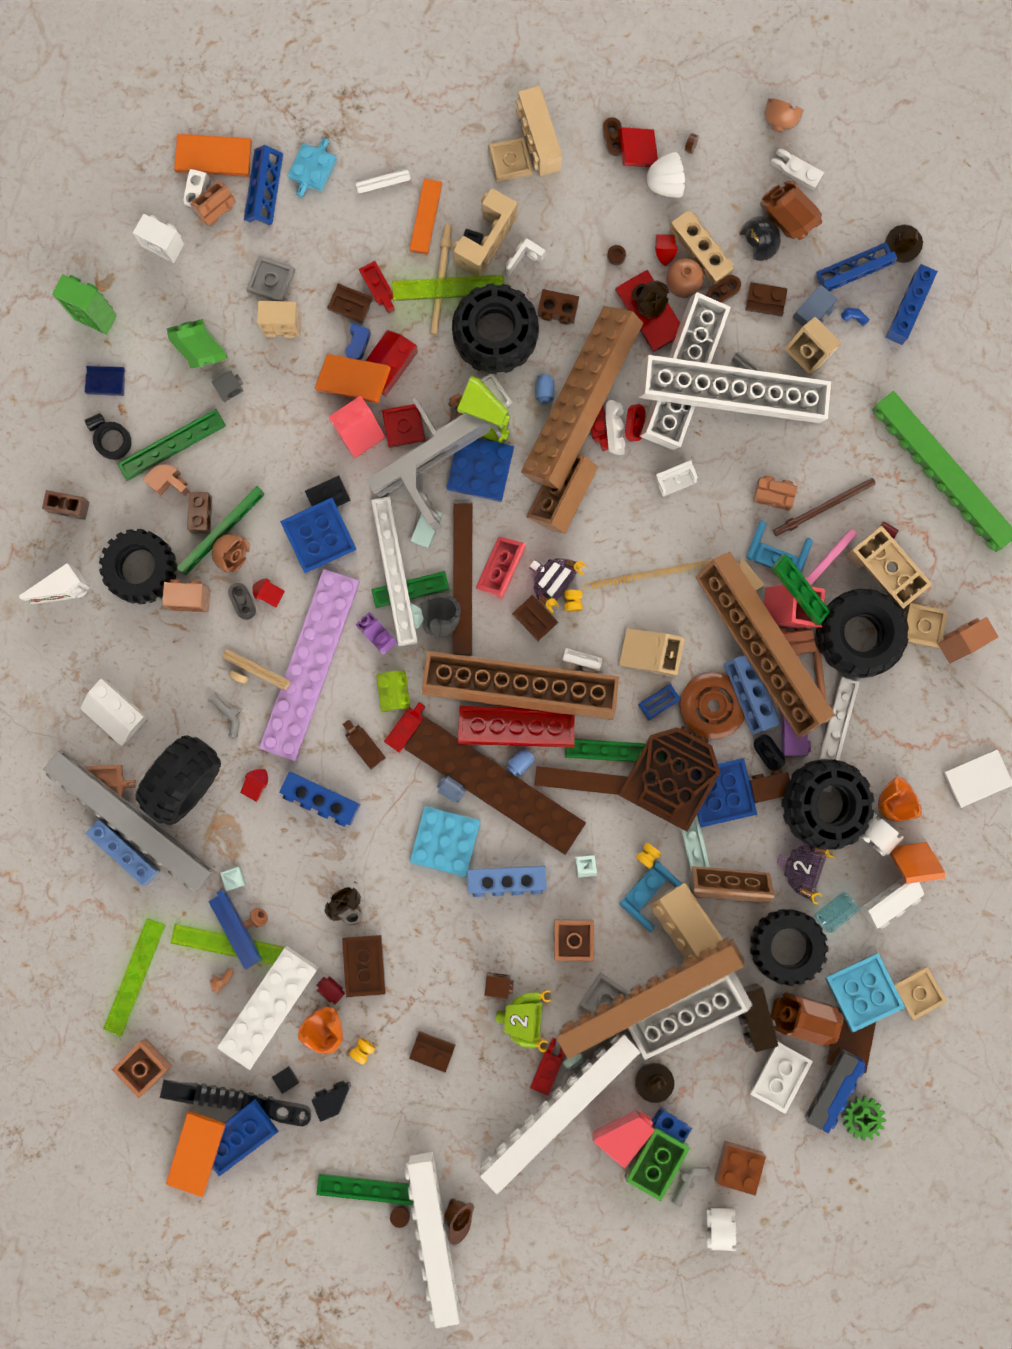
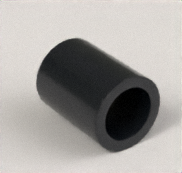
M101 413L85 419L86 426L90 432L96 430L101 424L106 423Z

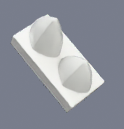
M568 648L565 649L563 669L577 671L581 665L582 672L597 673L598 670L600 671L602 658Z

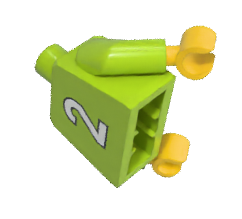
M544 990L541 994L539 992L524 993L513 999L512 1004L506 1006V1012L497 1011L496 1022L505 1023L504 1032L509 1034L510 1038L518 1046L531 1049L537 1047L541 1052L547 1051L546 1048L540 1047L541 1043H548L546 1039L540 1038L543 1002H540V1000L550 1002L552 999L545 1000L544 994L551 991Z

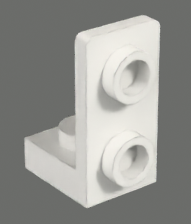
M526 238L524 243L520 242L517 246L515 256L508 259L505 265L506 275H511L525 253L531 260H537L541 263L545 258L546 250Z

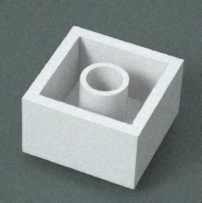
M143 214L133 231L141 247L172 263H175L185 245L175 226L169 223L167 225L161 223V220L154 215L148 216Z

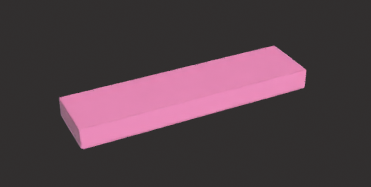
M853 529L843 536L809 574L806 580L810 585L814 583L856 536L857 533Z

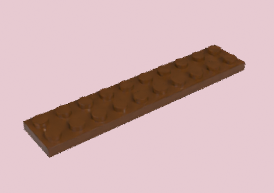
M426 717L405 747L406 751L444 776L451 777L463 785L464 789L564 855H566L586 824L585 821L467 744H458L457 737Z

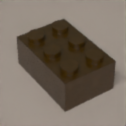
M757 983L744 986L743 988L752 1003L747 1012L738 1015L740 1025L746 1031V1033H743L745 1044L755 1052L778 1047L763 987Z

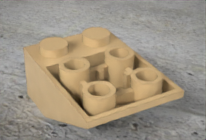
M626 629L619 666L676 677L685 638L664 633Z

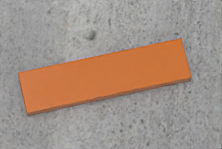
M424 178L410 252L426 255L429 253L442 189L441 181Z

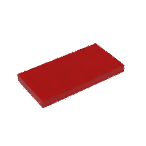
M647 269L617 286L615 291L626 309L633 311L643 322L640 332L651 350L655 352L675 340L680 321L669 303L657 317L648 319L640 315L637 302L632 297V292L637 285H647L654 281Z

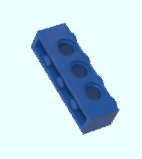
M922 264L918 266L885 338L901 345L905 343L938 271Z
M290 771L279 793L283 794V799L292 803L296 800L301 803L300 807L309 811L313 808L318 811L317 815L326 819L330 816L336 819V824L343 827L346 824H352L361 805ZM302 786L307 790L303 798L297 794V790ZM317 795L324 797V803L321 806L315 804V797ZM335 803H339L342 807L339 814H335L332 811V806Z

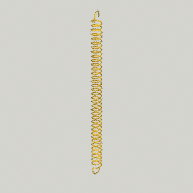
M607 578V583H606V586H607V587H608V581H609L610 586H611V579H612V578H610V580Z

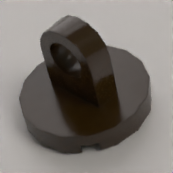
M910 225L894 227L885 239L890 251L895 252L897 256L896 262H911L919 255L923 247L922 235L916 228Z
M658 280L652 281L647 285H637L632 292V297L637 302L640 315L648 319L659 316L668 304L669 298H667V293H669V289L666 284Z
M346 887L332 895V901L330 903L327 902L325 905V914L332 921L343 920L347 925H356L362 919L361 909L358 906L361 901V895L356 888ZM352 913L357 914L355 917H348Z
M651 1062L638 1070L635 1086L638 1094L644 1100L650 1103H660L671 1096L674 1089V1078L672 1072L665 1065Z

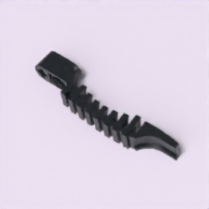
M163 1079L160 1094L162 1099L188 1104L198 1101V1106H203L205 1102L208 1103L209 1107H213V1104H216L217 1108L227 1106L226 1109L231 1110L233 1107L236 1108L235 1111H240L256 1099L267 1116L279 1123L301 1127L306 1126L311 1120V1109L304 1104L276 1100L272 1096L267 1098L262 1094L255 1095L253 1092L235 1091L232 1088L229 1090L226 1087L207 1086L204 1083L201 1085ZM279 1108H286L288 1114L280 1116L277 1110ZM301 1112H305L304 1119H300Z

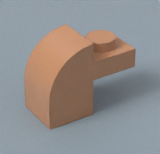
M171 465L156 466L143 479L159 495H162L170 485L175 487L184 496L190 492L186 487L188 483L179 476L181 473Z

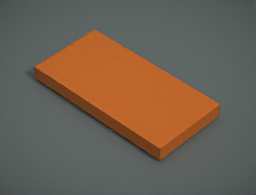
M177 134L174 170L175 172L189 173V170L193 169L207 174L249 177L252 139Z
M327 354L315 389L354 399L361 396L364 401L379 403L391 368L384 364Z
M188 1111L166 1185L199 1197L204 1196L226 1123Z

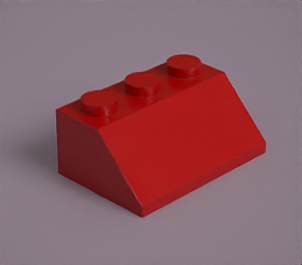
M389 330L385 332L365 360L388 365L391 368L382 395L385 397L418 353L416 344L403 335Z

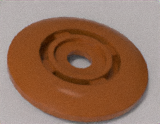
M716 672L701 674L691 680L683 690L680 700L681 716L687 727L696 735H701L707 739H721L733 734L742 725L745 716L729 676ZM719 688L723 689L730 696L732 703H729L728 698L719 691ZM711 700H716L719 703V709L715 712L710 711L708 708V703ZM695 708L699 709L700 714L708 720V723L699 718Z

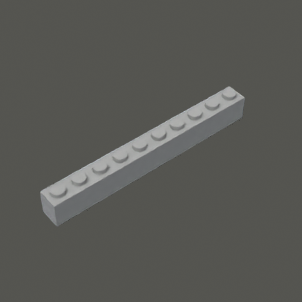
M57 751L43 768L47 772L46 776L52 781L57 780L62 784L61 788L69 794L72 792L77 796L79 803L92 808L94 815L108 821L107 824L112 829L121 831L123 833L122 836L127 841L136 843L138 845L137 848L142 853L151 855L157 865L165 866L169 870L168 873L176 879L180 878L187 889L198 891L213 873V869L65 751Z

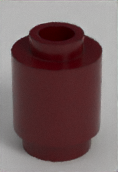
M330 976L327 979L323 977L316 985L319 987L317 992L329 1003L332 1002L335 1005L345 994L342 990L343 987Z

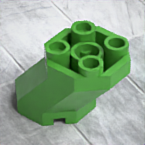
M203 319L167 328L169 341L187 359L190 368L205 366V364L209 363L213 364L228 357L223 346L207 330Z

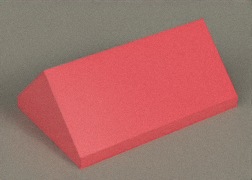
M498 537L476 589L503 600L526 549V544Z

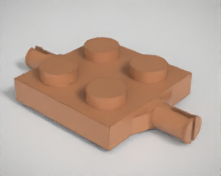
M123 765L85 766L87 770L122 798L125 788H136V784L129 785L130 783H136V780H124Z

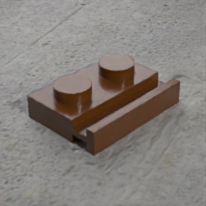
M750 282L745 310L782 317L788 288Z
M337 284V288L327 308L331 312L363 324L373 297Z
M533 595L512 613L538 642L558 624V621Z
M419 1031L409 1059L446 1073L456 1044Z

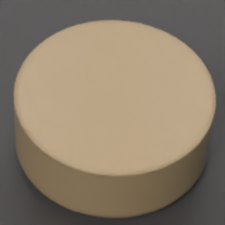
M233 669L229 673L231 679L242 684H246L249 679L245 674Z

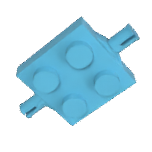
M322 138L319 147H312L305 143L302 144L287 175L289 179L300 184L296 192L298 197L303 198L307 188L322 192L337 161L335 155L325 151L329 140Z

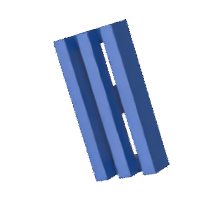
M670 683L638 705L649 721L681 700V698ZM670 689L671 693L645 708V704ZM674 695V700L651 715L648 711Z

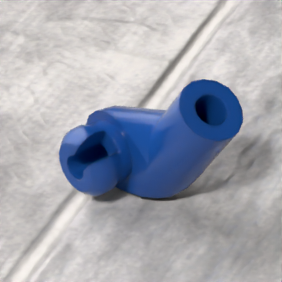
M848 307L841 314L843 320L849 321L850 318H855L862 326L866 325L870 320L858 308Z

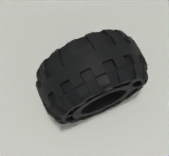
M490 283L481 288L476 287L460 300L457 309L454 311L452 335L456 350L465 362L478 371H486L488 374L511 372L514 368L522 366L527 361L537 344L539 322L535 307L525 297L524 293L520 290L512 289L510 285H494V283ZM492 313L507 316L513 323L512 334L498 342L484 339L480 336L477 329L479 321L484 316Z
M860 588L839 595L827 605L830 613L821 623L822 628H816V637L818 639L819 651L826 659L825 661L830 667L835 668L845 676L867 678L886 672L901 659L908 645L909 626L903 615L905 613L893 601V598L880 593L878 590ZM861 616L870 620L875 626L877 642L871 650L866 652L857 651L846 641L844 634L845 625L851 618Z
M186 735L176 739L154 761L139 783L135 797L136 801L140 804V809L160 824L173 825L179 822L196 806L218 775L221 761L216 751L196 737Z
M835 759L810 761L800 769H797L792 774L791 780L786 782L783 789L785 791L784 799L782 798L781 807H784L783 818L785 823L789 825L791 833L803 841V843L820 849L837 850L854 844L858 841L860 835L865 834L870 826L868 824L870 818L873 819L874 810H872L874 795L873 792H870V783L867 778L863 777L860 770L855 766ZM828 786H834L840 792L843 802L840 815L831 823L824 822L817 809L819 795Z

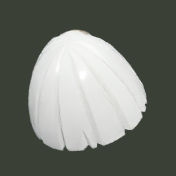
M671 152L662 156L649 168L646 179L647 185L652 192L667 197L679 198L683 196L685 176L684 172H682L684 170L681 164L682 161L677 152Z

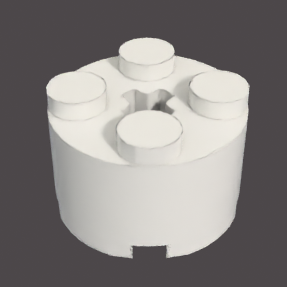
M874 813L873 819L870 818L868 823L870 826L866 833L860 835L868 844L872 841L874 843L873 848L882 856H885V854L889 855L904 838L887 822L877 817L876 813Z
M711 1208V1210H707V1228H711V1230H707V1248H711V1250L736 1251L735 1209Z

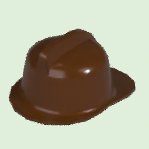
M453 1198L449 1201L443 1218L449 1227L448 1240L450 1244H459L467 1236L474 1211L473 1203L466 1204Z

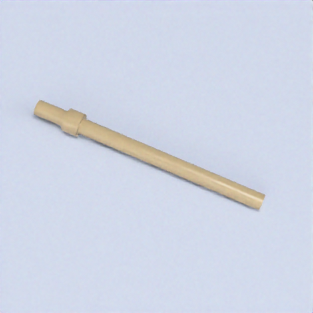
M448 224L444 225L443 238L440 241L441 256L430 335L433 336L438 335L448 252L452 244V240H450L452 226Z

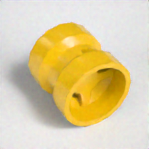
M582 590L564 591V598L566 599L564 611L583 610V604L581 603V598L583 597Z
M646 842L642 852L638 853L635 858L651 869L654 865V860L659 858L662 853Z
M360 1037L357 1041V1046L352 1048L349 1055L358 1063L365 1065L369 1054H372L376 1048L369 1041Z

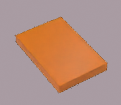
M927 842L896 846L890 853L906 884L945 878V871Z

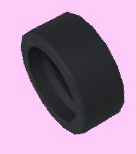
M103 423L94 432V447L107 459H120L131 448V436L119 423ZM111 430L120 432L123 437L122 446L116 451H107L101 444L103 435Z

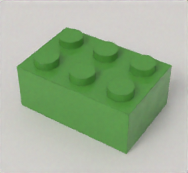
M653 1125L655 1131L637 1152L625 1174V1179L631 1185L662 1201L690 1147L688 1143L674 1138Z

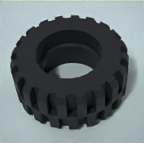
M129 529L126 530L125 534L122 532L116 534L117 539L113 540L111 538L107 542L110 545L108 548H103L102 553L104 557L99 560V564L102 565L99 571L100 575L103 576L102 581L104 585L108 587L111 593L132 604L152 603L156 601L155 598H162L164 582L170 583V580L176 579L174 571L177 570V564L174 561L176 557L171 551V547L159 536L150 531L146 532L144 529H137V531ZM137 550H146L154 557V571L146 581L132 584L123 576L124 561L131 553Z
M779 909L776 912L768 913L767 917H762L759 920L760 923L754 927L753 937L751 936L750 938L752 943L750 953L753 955L752 960L763 975L778 984L794 986V984L802 985L807 980H813L815 978L814 975L822 971L823 968L821 966L827 961L825 955L829 950V946L826 945L827 936L823 934V928L813 917L793 909ZM787 928L799 931L806 941V951L803 958L798 963L790 966L777 962L771 952L774 936L779 931Z

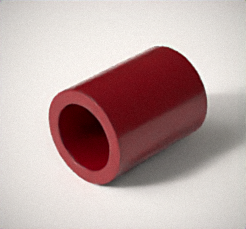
M883 521L881 525L894 539L899 530Z

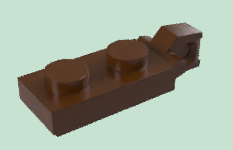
M350 720L342 724L348 731L345 735L347 740L370 770L386 759L360 725L354 727Z

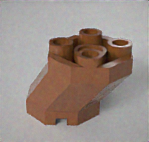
M788 180L784 182L785 186L780 187V185H777L763 196L762 200L764 202H761L760 206L784 232L786 237L801 240L808 235L809 231L822 224V214L819 208L799 189L796 182Z
M786 992L782 998H777L774 1001L771 1018L776 1023V1026L774 1025L775 1031L822 1046H829L838 1041L844 1020L842 1013H839L838 1008L832 1005Z

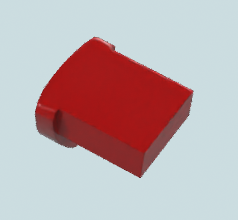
M656 234V256L664 266H667L674 259L678 251L675 235Z
M267 578L257 581L252 587L255 599L258 601L262 600L275 608L285 592L270 583V580Z
M256 769L248 772L245 775L246 780L240 793L257 802L268 783V774L265 769Z

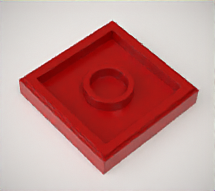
M621 127L618 130L623 166L651 167L658 160L653 129Z
M415 404L382 410L389 448L426 441L421 413Z

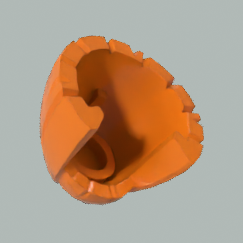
M898 776L885 786L878 800V811L882 817L890 821H908L919 818L922 815L920 801L904 778Z
M323 1007V1009L320 1008V1010L314 1011L312 1015H309L303 1021L304 1024H301L299 1027L298 1040L315 1052L331 1054L342 1043V1022L334 1008Z

